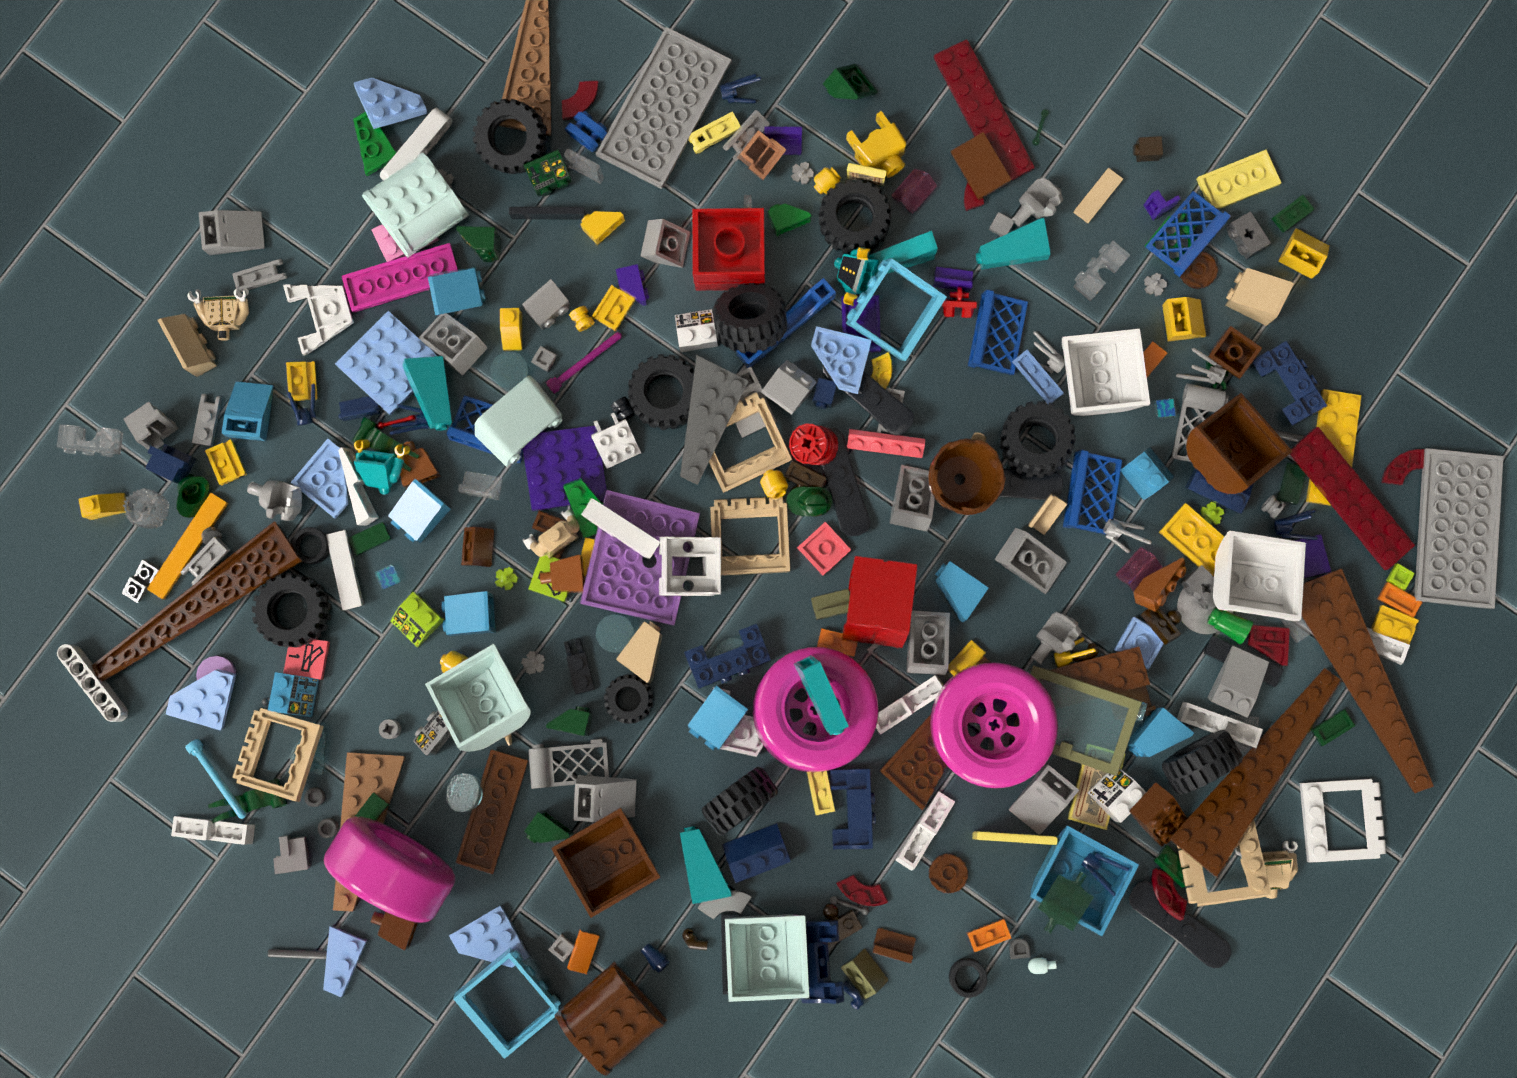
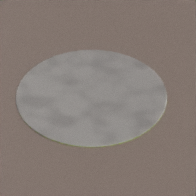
M1202 586L1203 589H1202L1201 591L1204 593V592H1205L1204 590L1206 589V587H1205V586ZM1182 590L1177 603L1178 611L1182 615V622L1196 633L1212 634L1218 632L1213 626L1207 624V619L1212 610L1208 611L1201 608L1197 603L1198 600L1193 595L1190 596Z

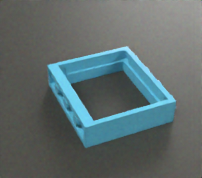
M890 258L880 263L878 266L879 272L869 280L867 284L869 287L866 292L861 293L858 297L856 308L851 309L848 313L846 324L899 360L906 361L947 296ZM890 268L932 297L899 350L856 322Z
M511 947L455 992L453 998L504 1059L554 1018V1014L561 1009L560 1000L555 995L551 996L547 991L548 986L543 980L539 981L535 977L534 969L530 965L526 966L522 961V955L517 950L513 951ZM507 959H510L548 1003L550 1008L507 1043L466 993Z

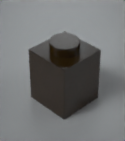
M1162 136L1139 137L1133 145V155L1136 156V161H1159L1163 155Z

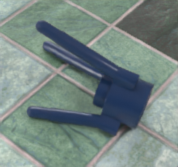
M752 74L720 85L723 100L728 99V103H756L757 101L754 99L734 98V96L737 95L736 88L760 81L762 78H755L757 75Z
M314 383L311 385L310 411H308V408L298 409L291 392L287 393L298 426L313 423L312 418L316 417Z
M397 404L399 408L419 412V414H416V421L392 424L393 428L412 427L390 431L391 435L418 429H428L429 425L421 408Z
M1312 509L1287 518L1274 520L1276 535H1282V539L1317 540V536L1289 533V531H1293L1292 523L1312 518V515L1309 514L1315 513L1316 510Z
M1098 852L1095 855L1089 853L1081 865L1112 896H1115L1116 893L1111 889L1112 885L1098 872L1102 866L1100 860L1125 871H1129V868L1103 857Z

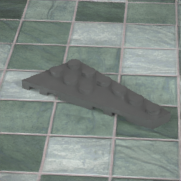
M696 355L680 477L698 485L749 381Z

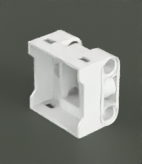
M659 537V555H662V578H659L660 596H714L721 594V538ZM685 542H688L691 546L688 553L683 550ZM672 556L703 557V576H672ZM684 581L690 583L689 591L683 589Z

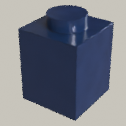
M818 378L813 398V404H816L817 408H831L837 386L835 382Z

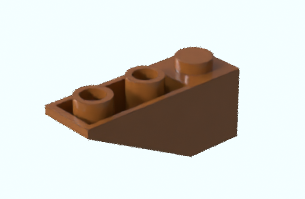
M1180 558L1143 578L1134 591L1135 603L1155 612L1160 606H1163L1168 594L1176 588L1178 580L1186 574L1185 559Z

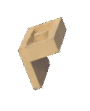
M1051 492L1028 526L1035 528L1045 535L1067 503Z

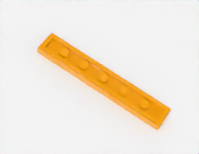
M213 493L209 494L147 590L161 599H166L181 576L180 572L191 561L203 543L201 538L202 532L206 528L215 525L228 505L226 501Z

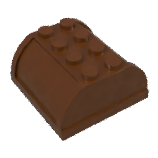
M1242 393L1196 426L1190 432L1186 443L1187 455L1194 468L1201 472L1206 478L1207 483L1212 485L1214 489L1226 494L1243 492L1293 452Z
M621 807L551 848L590 918L660 878L651 856Z
M615 961L554 1014L569 1041L598 1072L605 1076L609 1075L621 1060L656 1029H661L666 1024L665 1021H667L662 1012Z

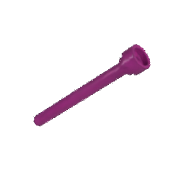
M616 332L558 378H550L545 384L553 394H556L560 387H562V383L621 339L622 334Z

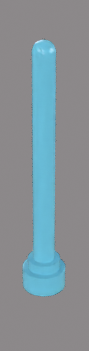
M199 739L191 741L186 745V750L189 754L198 758L240 819L245 818V811L204 754L202 742Z

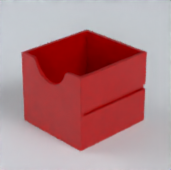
M764 208L692 209L693 279L695 290H729V288H736L740 284L749 285V283L765 285Z
M855 556L850 574V598L842 640L903 648L910 631L917 564L896 561L884 562L881 559Z

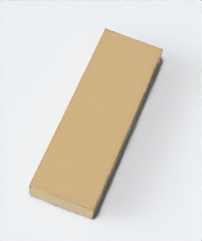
M1108 168L1073 213L1089 223L1119 186L1123 178Z

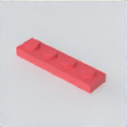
M849 429L847 442L848 449L917 458L923 457L925 439L853 429Z

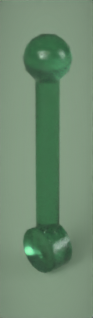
M1043 109L1041 112L1042 118L1036 137L1032 140L1035 146L1039 144V136L1044 120L1049 114L1047 109Z

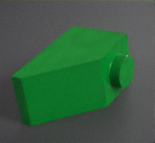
M776 204L768 210V218L776 236L811 222V214L788 204Z

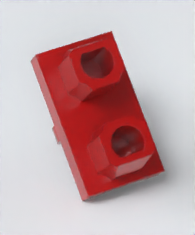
M958 287L957 292H950V297L956 298V300H944L941 305L944 317H954L955 307H962L961 317L972 318L977 302L962 300V298H969V293L962 292V287Z

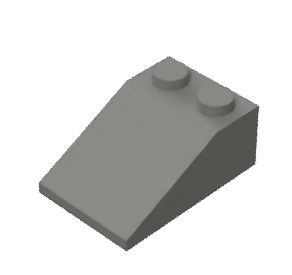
M447 313L440 314L419 337L435 354L443 356V360L462 376L488 348L476 334Z
M901 465L892 505L890 524L927 532L932 520L935 497L929 487L928 470Z
M1018 528L1014 529L994 559L1044 594L1048 592L1067 563L1029 533Z
M912 611L907 650V673L946 675L949 663L950 613Z
M1232 645L1207 698L1211 702L1248 718L1257 699L1269 662Z

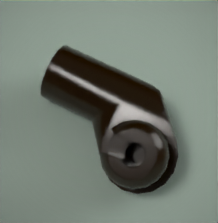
M1090 643L1086 650L1094 648L1095 652L1072 658V660L1082 662L1095 658L1099 653L1098 645Z
M691 928L684 930L682 937L690 949L707 951V940H699Z

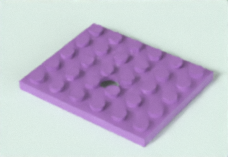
M609 490L606 491L603 503L605 507L658 541L659 537H695L700 513ZM599 527L597 528L580 604L675 625L681 596L659 595V578H662V555H659V545L653 553L656 558L655 566L647 568L642 563V555L616 537L609 535ZM685 542L683 550L688 553L691 546L688 542ZM672 556V576H686L690 557Z

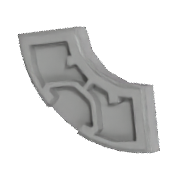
M731 890L733 897L702 902L698 909L712 919L724 911H736L741 914L752 896L742 891Z

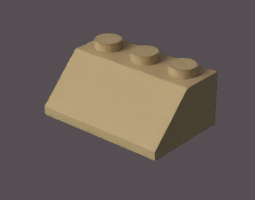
M180 314L158 320L182 367L186 371L198 377L217 366L214 362L216 357L210 349H207L205 345L207 340L202 333L199 334L197 330L199 326L193 317L190 318L186 314Z

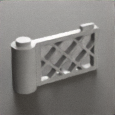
M1186 384L1171 458L1191 462L1188 455H1177L1178 447L1187 443V439L1181 433L1182 428L1189 425L1191 430H1193L1194 427L1191 422L1199 417L1203 422L1205 420L1202 416L1208 411L1215 413L1227 404L1228 395H1226L1225 391ZM1187 407L1194 408L1198 416L1190 421L1185 415Z
M602 739L590 740L591 744L550 748H544V744L532 745V749H528L531 789L575 785L576 779L572 776V773L578 766L587 773L586 776H593L591 772L597 765H600L605 771V777H609L606 743H602ZM595 747H603V756L599 761L589 754ZM583 748L591 749L588 752H586ZM575 749H581L586 754L579 763L570 756ZM564 750H571V751L569 752V754H567ZM552 751H561L566 755L560 764L553 760ZM587 756L596 762L589 772L580 765ZM568 757L577 764L570 774L561 767ZM603 758H604V766H603L602 764H600V762H601V760H602ZM553 763H554L556 766H558L555 770H554V768H553ZM559 768L568 775L563 782H554V773ZM571 777L574 781H567V779Z

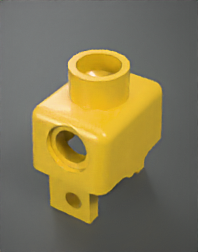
M880 111L876 115V122L881 129L871 132L868 139L863 143L858 140L851 130L847 133L846 140L855 151L854 157L860 165L886 170V177L890 178L905 167L901 157L905 153L906 141L895 123L890 124L883 112Z

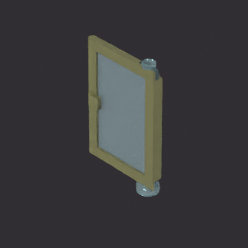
M1033 665L1032 669L1028 668L1027 672L1033 675L1046 688L1056 709L1058 733L1052 754L1117 776L1135 721L1142 722L1147 703ZM1018 715L1013 727H1017L1020 724ZM1010 735V739L1015 740V737Z

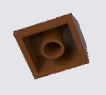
M1230 326L1216 342L1208 357L1240 379L1262 347Z

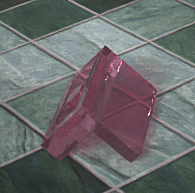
M914 169L892 194V197L901 201L909 212L914 213L937 185L929 173Z
M1140 547L1115 575L1119 580L1129 585L1134 592L1143 578L1160 570L1162 566L1154 554Z

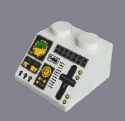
M712 309L675 315L680 352L718 347Z
M1119 769L1117 776L1106 773L1087 793L1115 822L1122 823L1131 814L1129 810L1146 792L1134 779Z

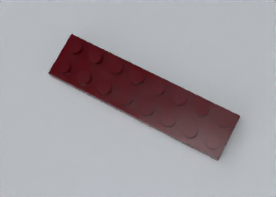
M966 39L935 54L933 58L974 137L984 132L1009 174L1011 181L1033 171L1035 167L968 40Z
M1315 427L1291 448L1293 451L1290 453L1291 457L1384 570L1390 569L1415 546L1319 427Z

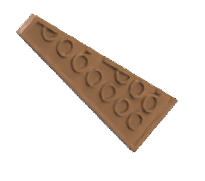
M526 0L502 99H515L536 110L542 117L543 124L546 125V136H551L549 0ZM507 119L499 125L526 131L525 126L516 119Z
M347 753L340 828L348 818L354 817L373 792L390 804L397 780L401 774L400 771L405 761V756ZM388 807L379 817L378 822L384 824ZM336 880L333 910L355 911L359 897Z

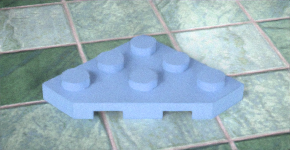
M372 77L354 82L356 92L373 129L427 114V109L421 96Z
M816 326L811 347L838 389L858 394L871 340Z
M327 439L291 483L294 486L300 487L305 495L336 519L348 505L347 483L338 451L340 448Z
M217 669L176 692L169 698L166 715L218 730L224 729L236 674Z
M502 905L449 935L458 953L493 962L510 947L513 951L517 950L522 955V961L530 957ZM510 959L501 964L508 967L515 966Z

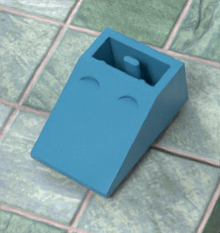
M235 382L224 414L222 434L229 438L267 441L274 385Z

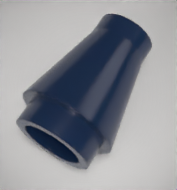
M650 943L641 951L653 971L656 970L660 973L670 963L667 959L668 957Z

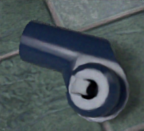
M845 981L843 983V990L853 998L850 1004L858 1010L861 1005L863 1006L864 999L856 987L850 982Z

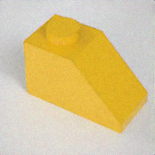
M594 211L591 215L587 214L582 219L580 225L582 230L598 245L621 225L625 219L621 212Z
M500 308V331L503 351L522 350V312L519 308Z
M125 493L97 494L79 498L81 515L89 520L128 512Z

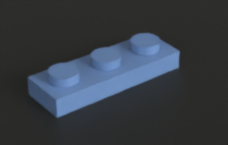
M1028 350L1012 361L1047 405L1054 402L1064 393Z

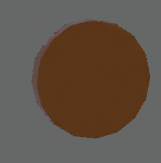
M1202 251L1181 275L1180 278L1183 283L1195 289L1209 286L1215 280L1218 273L1215 259L1207 252Z
M942 854L932 861L929 867V879L938 891L955 893L965 886L968 879V870L961 858L953 854Z

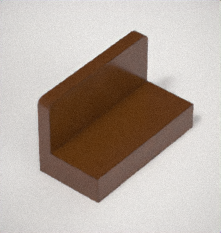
M464 527L462 566L491 567L493 529Z
M878 928L872 952L911 964L916 939Z

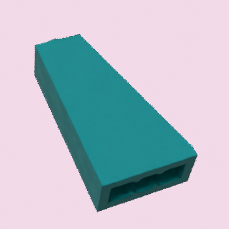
M1044 218L980 246L978 253H976V262L980 264L981 270L1048 260L1051 254Z
M929 231L867 257L878 259L874 274L876 276L879 272L878 266L883 260L886 261V259L892 258L903 267L908 268L933 260L938 247L932 231ZM890 268L887 274L895 271Z
M443 356L404 358L402 363L404 372L430 429L435 428L436 431L446 430L447 427H450L452 420Z
M810 655L794 663L826 731L830 735H838L844 732L845 728L849 727L820 661Z
M695 826L684 828V832L680 833L692 904L733 897L701 830L696 829Z

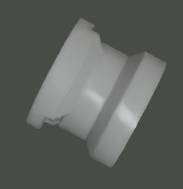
M1271 495L1263 504L1261 510L1267 511L1270 517L1274 519L1286 504L1283 501L1279 502L1275 495Z
M384 720L379 726V733L383 738L394 739L400 735L401 725L396 720Z

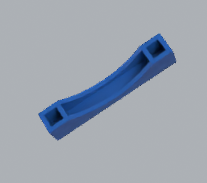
M824 278L820 280L786 312L787 330L779 342L777 341L776 345L773 347L769 346L764 351L759 350L757 353H741L737 350L736 354L747 368L754 366L835 299V290Z

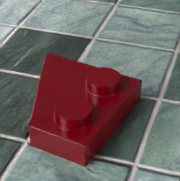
M1252 625L1248 634V645L1280 665L1288 666L1290 628Z

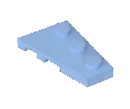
M330 926L323 990L339 997L344 996L367 940Z

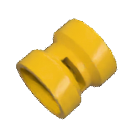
M580 306L569 314L572 321H576L578 332L587 330L595 323L592 317L587 315L588 310L586 306Z

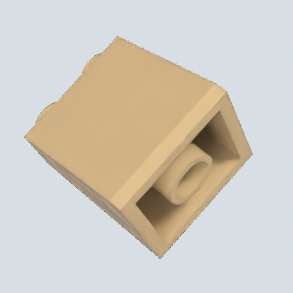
M1246 268L1236 276L1234 282L1237 284L1234 289L1231 288L1226 296L1228 302L1225 306L1267 326L1278 317L1294 283Z
M651 621L649 624L643 622L616 659L649 684L653 681L663 636L659 633L661 629Z

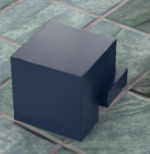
M164 444L162 450L150 446L147 453L152 456L145 469L178 484L180 480L188 476L197 459Z

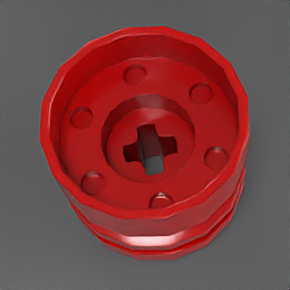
M803 424L793 431L789 441V448L793 457L803 464L825 465L835 458L838 451V440L835 433L825 426Z

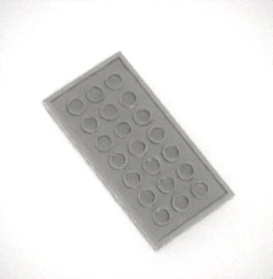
M666 27L597 150L596 156L663 189L686 147L691 133L697 127L732 63L731 59Z
M1425 449L1421 481L1415 601L1495 609L1503 456Z

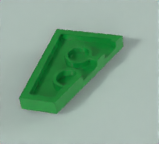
M366 112L354 118L353 121L360 145L365 175L369 176L386 166L396 152L380 127L373 129Z
M582 478L563 484L583 538L596 534L598 526L581 514L591 498L601 503Z

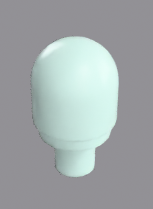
M1043 957L1033 958L1029 961L1028 968L1033 974H1045L1048 972V969H1056V961H1047Z

